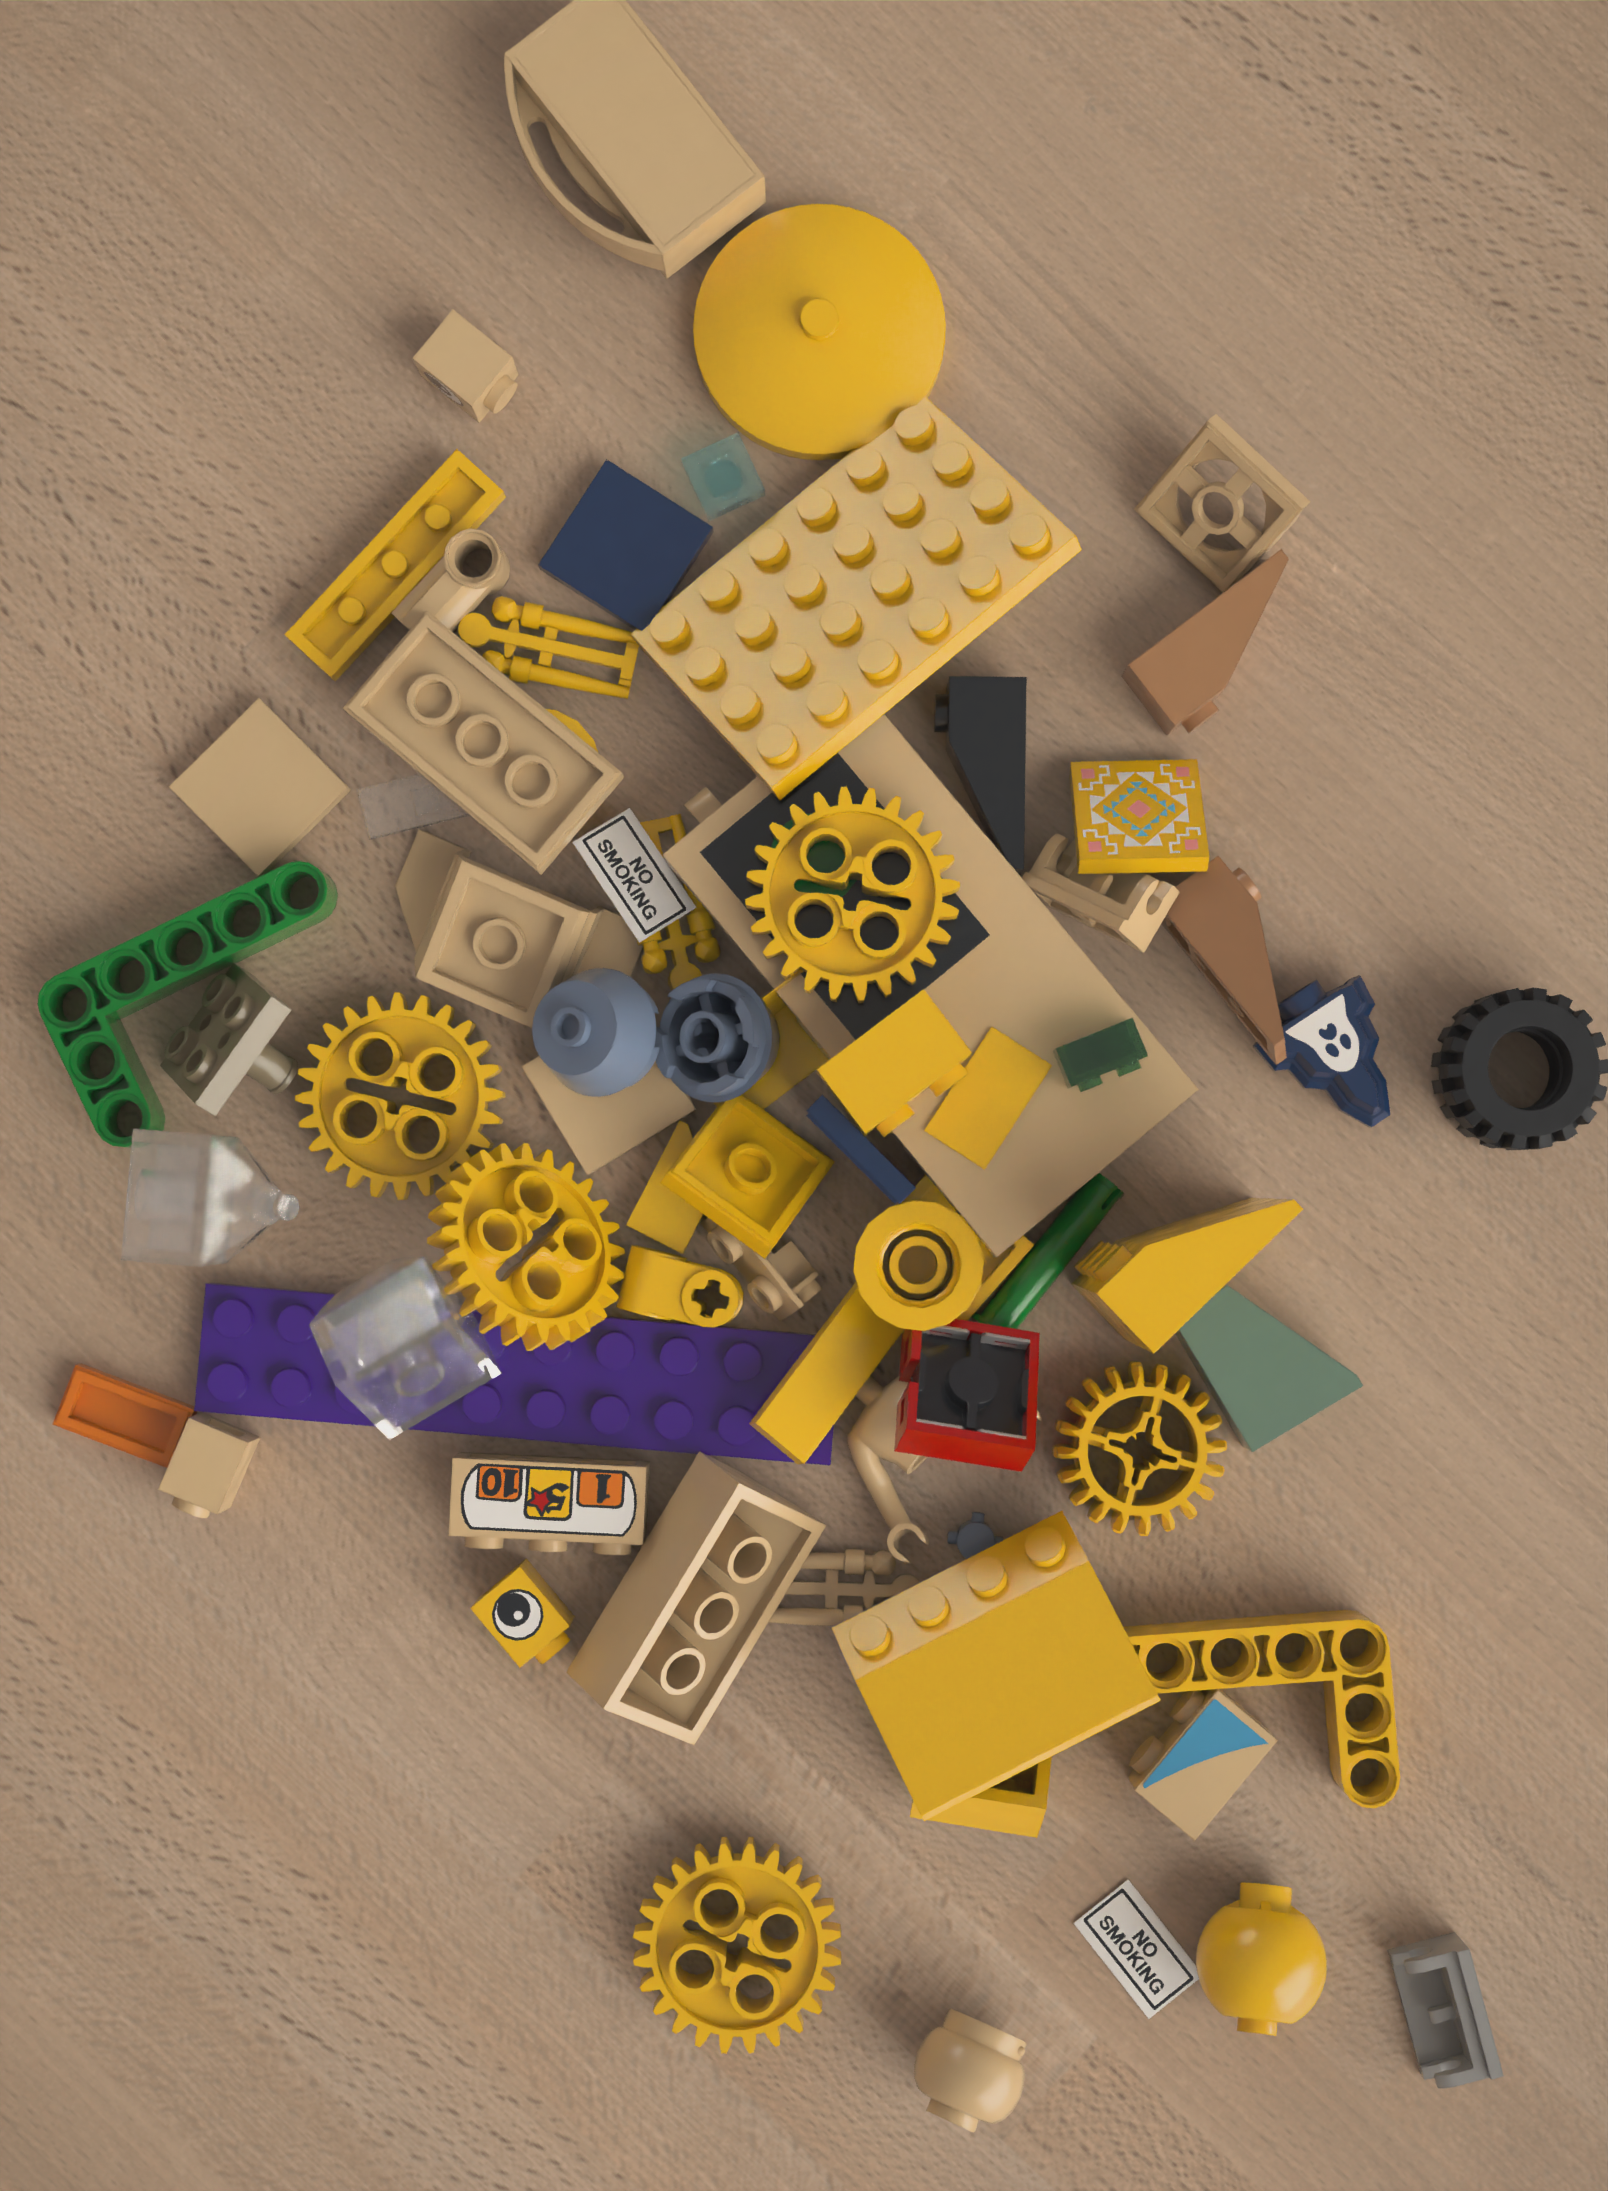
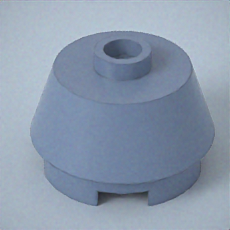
M589 969L555 986L542 998L533 1018L532 1035L534 1045L543 1062L557 1079L570 1090L592 1097L615 1094L639 1082L656 1061L660 1047H655L656 1018L654 1013L659 1014L658 1008L651 996L630 976L614 969Z
M706 974L679 985L669 993L667 997H671L663 1011L660 1026L656 1027L655 1047H660L656 1064L661 1073L666 1078H670L681 1091L700 1101H728L745 1093L772 1067L777 1057L780 1043L778 1024L771 1010L748 984L726 974Z

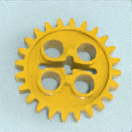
M847 786L841 787L838 805L829 807L820 792L814 793L815 813L808 816L795 804L791 805L789 808L794 826L790 830L774 822L769 825L771 834L778 842L776 848L756 845L754 849L755 854L767 864L766 870L747 871L746 877L747 881L762 887L763 893L745 899V904L748 909L765 911L766 916L755 922L751 926V931L753 935L772 933L774 939L764 949V957L770 959L784 953L788 959L782 968L781 976L787 979L802 969L807 973L804 992L808 994L823 980L829 982L830 1000L834 1002L840 996L844 985L853 986L858 1003H864L867 984L876 983L880 992L887 998L891 996V976L898 974L909 985H913L916 982L914 970L911 966L914 960L929 967L935 965L936 959L927 947L929 941L946 945L950 941L951 936L939 927L937 923L938 920H951L958 917L959 910L952 905L942 902V897L959 891L960 882L952 879H941L940 875L941 872L954 864V856L945 854L933 855L932 850L938 845L943 834L940 830L930 832L924 836L917 832L924 817V813L921 810L915 812L906 820L898 817L901 797L895 796L883 810L876 807L875 788L867 790L862 804H853ZM831 841L842 848L845 860L836 871L821 873L809 865L807 855L816 843ZM896 853L907 861L910 873L903 882L896 885H887L880 882L874 876L872 871L874 861L882 854ZM798 880H805L832 889L844 890L847 888L849 880L861 881L862 893L876 897L905 898L910 901L911 907L908 910H899L884 904L863 900L857 904L856 911H848L844 909L842 897L833 894L800 892L794 888V884ZM809 905H819L826 908L833 918L831 930L820 938L805 937L795 926L797 914ZM873 917L887 918L897 928V941L885 950L871 949L861 939L860 930L862 925Z
M394 992L390 1010L385 1011L379 999L375 996H370L367 1001L368 1016L362 1017L355 1009L347 1006L343 1010L348 1027L342 1030L326 1022L323 1028L332 1041L326 1048L315 1044L308 1045L307 1049L320 1062L317 1068L298 1069L297 1074L313 1082L312 1091L295 1095V1101L313 1105L314 1113L303 1118L298 1124L301 1128L319 1129L321 1135L308 1148L311 1152H320L328 1149L333 1152L325 1167L328 1173H334L346 1165L350 1167L346 1181L347 1187L356 1188L366 1177L371 1178L370 1194L372 1197H381L389 1182H393L394 1192L398 1200L408 1199L411 1182L417 1183L419 1190L425 1197L434 1195L433 1177L438 1175L445 1183H448L450 1181L448 1175L454 1170L453 1166L457 1163L463 1164L473 1156L470 1153L473 1145L492 1149L494 1144L481 1131L484 1124H502L503 1119L497 1114L488 1111V1102L506 1098V1092L488 1088L487 1080L502 1072V1068L500 1065L495 1064L482 1065L480 1058L490 1050L492 1045L487 1040L473 1044L468 1042L476 1026L473 1021L467 1020L455 1028L451 1026L455 1013L454 1007L446 1004L433 1017L431 1016L430 997L421 995L412 1011L408 1010L404 994ZM384 1040L391 1047L393 1062L385 1073L373 1076L364 1067L363 1053L372 1042ZM440 1055L447 1056L454 1064L455 1078L448 1088L434 1091L426 1084L424 1069L432 1058ZM350 1078H355L391 1088H400L403 1079H407L406 1090L409 1092L451 1102L456 1106V1111L452 1115H447L416 1106L402 1105L399 1114H396L395 1102L350 1091L346 1087V1082ZM367 1102L376 1111L377 1125L371 1134L359 1138L349 1130L347 1118L351 1108L358 1103ZM429 1117L437 1124L440 1136L436 1147L430 1152L422 1154L411 1146L409 1130L417 1119Z
M506 1143L498 1145L489 1153L483 1149L448 1175L450 1181L435 1193V1196L442 1204L429 1212L428 1218L442 1228L427 1238V1244L444 1250L445 1256L433 1263L432 1268L437 1271H450L453 1279L446 1284L442 1291L445 1295L462 1293L465 1297L459 1310V1314L462 1317L475 1310L482 1315L479 1324L480 1333L485 1334L498 1325L501 1327L502 1345L508 1346L522 1337L526 1351H532L543 1343L550 1350H553L568 1340L570 1342L577 1340L590 1332L591 1327L607 1317L604 1309L619 1298L611 1286L624 1279L625 1275L619 1268L610 1263L625 1254V1249L616 1244L609 1243L608 1236L620 1227L615 1222H603L600 1213L609 1205L607 1199L592 1202L588 1197L594 1181L589 1178L577 1184L572 1180L574 1173L573 1162L569 1161L561 1168L556 1169L554 1168L552 1150L547 1149L536 1158H533L532 1150L528 1143H523L512 1152ZM555 1212L559 1218L558 1222L547 1234L524 1252L523 1260L511 1267L499 1281L496 1278V1271L508 1258L531 1240L532 1232L544 1225Z
M721 1837L719 1856L712 1858L705 1847L699 1843L695 1846L694 1866L690 1867L677 1856L672 1860L671 1868L676 1879L674 1882L658 1875L654 1878L652 1887L662 1900L643 1898L639 1911L653 1921L636 1924L633 1933L634 1939L650 1945L637 1950L633 1958L634 1966L652 1968L651 1971L641 1978V1992L660 1989L661 1993L654 2002V2014L659 2015L673 2008L676 2014L672 2032L677 2034L690 2023L697 2027L695 2035V2046L701 2047L710 2033L719 2035L720 2050L724 2054H727L733 2037H742L748 2053H754L756 2035L765 2033L769 2041L777 2047L780 2045V2025L786 2023L799 2034L803 2031L804 2022L800 2012L801 2008L818 2015L821 2013L822 2001L814 1990L833 1991L835 1988V1977L823 1969V1967L841 1965V1951L825 1944L841 1937V1925L835 1922H822L823 1919L835 1910V1902L833 1898L814 1900L813 1897L822 1886V1878L819 1875H815L801 1881L799 1876L803 1867V1859L800 1856L791 1860L785 1867L779 1864L780 1845L774 1843L766 1855L761 1857L756 1855L754 1837L747 1838L742 1853H733L728 1838ZM722 1889L733 1894L738 1905L728 1914L717 1915L707 1910L702 1899L710 1891ZM784 1914L792 1918L798 1928L788 1938L775 1939L765 1933L762 1924L771 1915ZM687 1920H693L698 1922L706 1931L688 1930L685 1928L684 1923ZM738 1933L746 1935L748 1937V1947H742L738 1955L727 1952L728 1942H733ZM700 1950L709 1955L713 1965L711 1969L703 1974H690L679 1964V1957L686 1951ZM769 1958H785L791 1962V1966L788 1969L780 1968ZM756 1974L768 1979L773 1988L765 1997L752 1999L741 1993L738 1988L739 1982L746 1976Z

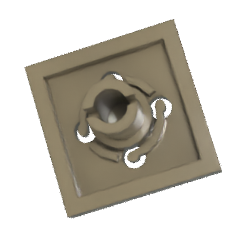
M233 962L225 974H219L210 982L202 997L203 1006L190 1024L182 1026L172 1035L165 1048V1059L160 1064L162 1069L196 1105L214 1116L221 1110L245 1074L267 1087L273 1094H279L289 1086L298 1069V1062L294 1058L286 1056L268 1043L292 1009L254 975Z

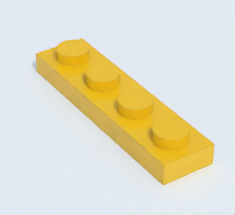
M456 449L284 635L336 682L395 618L392 612L442 559L445 547L450 539L460 531L471 528L477 529L506 498L504 491L464 454Z

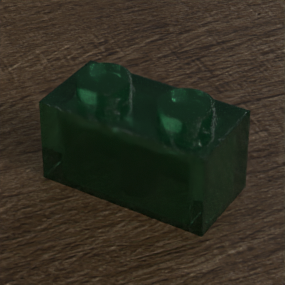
M1133 1018L1053 1050L1067 1088L1078 1086L1080 1093L1103 1084L1101 1075L1116 1070L1118 1077L1142 1068L1139 1060L1148 1056Z

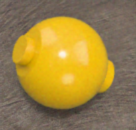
M1240 1883L1239 1900L1220 1908L1209 1919L1200 1935L1196 1952V1968L1202 1990L1220 2014L1238 2018L1237 2031L1276 2036L1277 2023L1293 2024L1300 2020L1316 2004L1323 1990L1327 1973L1324 1944L1311 1920L1291 1906L1292 1888L1260 1883Z

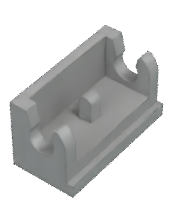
M1453 1932L1387 1950L1419 2071L1423 2079L1435 2078L1437 2088H1451L1486 2078L1492 2080L1503 2077L1471 1952L1461 1938Z

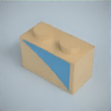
M1221 1689L1186 1691L1170 1713V1716L1175 1719L1159 1739L1154 1735L1147 1738L1134 1753L1129 1763V1766L1134 1770L1129 1774L1128 1779L1134 1790L1194 1841L1278 1741L1267 1727Z

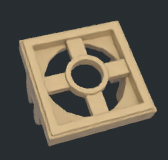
M1215 414L1204 424L1134 510L1224 593L1241 580L1282 537L1281 535L1298 519L1297 516L1311 501L1222 418ZM1212 459L1233 462L1239 468L1227 483L1219 481L1208 483L1194 470L1201 462ZM1253 483L1261 488L1266 504L1265 523L1262 532L1244 516L1242 496ZM1179 486L1193 499L1192 513L1195 520L1189 527L1183 520L1178 504ZM1218 492L1230 500L1234 510L1230 523L1217 524L1206 516L1203 509V498L1207 493ZM1229 532L1244 548L1230 551L1211 547L1203 540L1210 533L1221 535Z

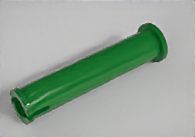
M1098 1173L1075 1192L979 1315L975 1312L971 1317L978 1323L1018 1329L1115 1203L1124 1196V1192L1102 1174Z

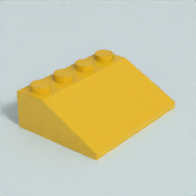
M1249 1198L1118 1239L1112 1245L1101 1240L1074 1265L1080 1275L1071 1285L1123 1339L1154 1354L1278 1235L1303 1208L1294 1199Z
M1063 1511L832 1627V1631L853 1678L924 1821L1161 1701Z

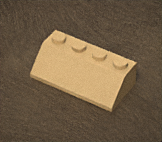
M699 1451L566 1673L604 1710L695 1745L826 1525L745 1473Z

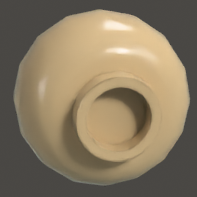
M949 2008L942 2027H936L931 2030L923 2040L914 2064V2079L917 2087L924 2095L931 2098L926 2111L971 2132H975L979 2120L991 2124L1004 2120L1014 2110L1023 2090L1025 2073L1020 2060L1025 2053L1027 2043Z

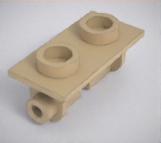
M707 1218L701 1223L708 1232L707 1240L715 1254L724 1262L734 1264L747 1280V1289L754 1302L763 1311L769 1314L773 1313L780 1322L804 1306V1303L822 1290V1287L815 1280L819 1273L792 1241H789L774 1254L771 1251L764 1259L711 1219Z

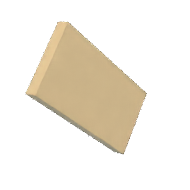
M425 611L343 707V710L540 875L543 874L624 778L623 773L428 611Z

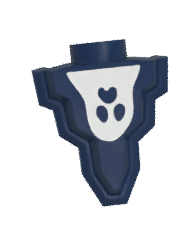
M1361 976L1353 977L1342 986L1326 993L1316 979L1280 1002L1278 1008L1282 1021L1287 1058L1276 1065L1258 1042L1253 1045V1048L1272 1071L1287 1070L1302 1088L1325 1090L1339 1111L1369 1128L1390 1116L1387 1082L1373 1059L1380 1039L1369 1018L1375 1002Z

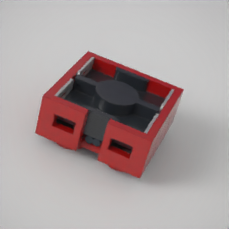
M954 1319L947 1325L926 1331L905 1329L902 1334L899 1381L908 1382V1385L897 1404L894 1451L1022 1472L1036 1448L1040 1333Z

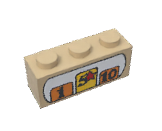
M460 1452L452 1458L448 1536L465 1537V1547L477 1549L503 1548L504 1539L529 1540V1550L540 1552L567 1551V1542L593 1543V1553L604 1555L631 1554V1545H643L647 1535L650 1461Z

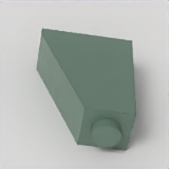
M1225 1285L1175 1333L1241 1445L1251 1452H1254L1363 1386L1354 1372L1228 1285Z

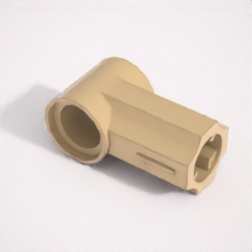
M472 528L460 531L448 542L442 559L396 607L392 614L410 630L425 611H428L449 630L454 632L458 628L461 619L465 615L472 613L486 596L493 595L504 587L510 574L508 556L496 540L485 531ZM478 549L491 551L492 563L485 574L475 578L464 575L463 563L469 553Z

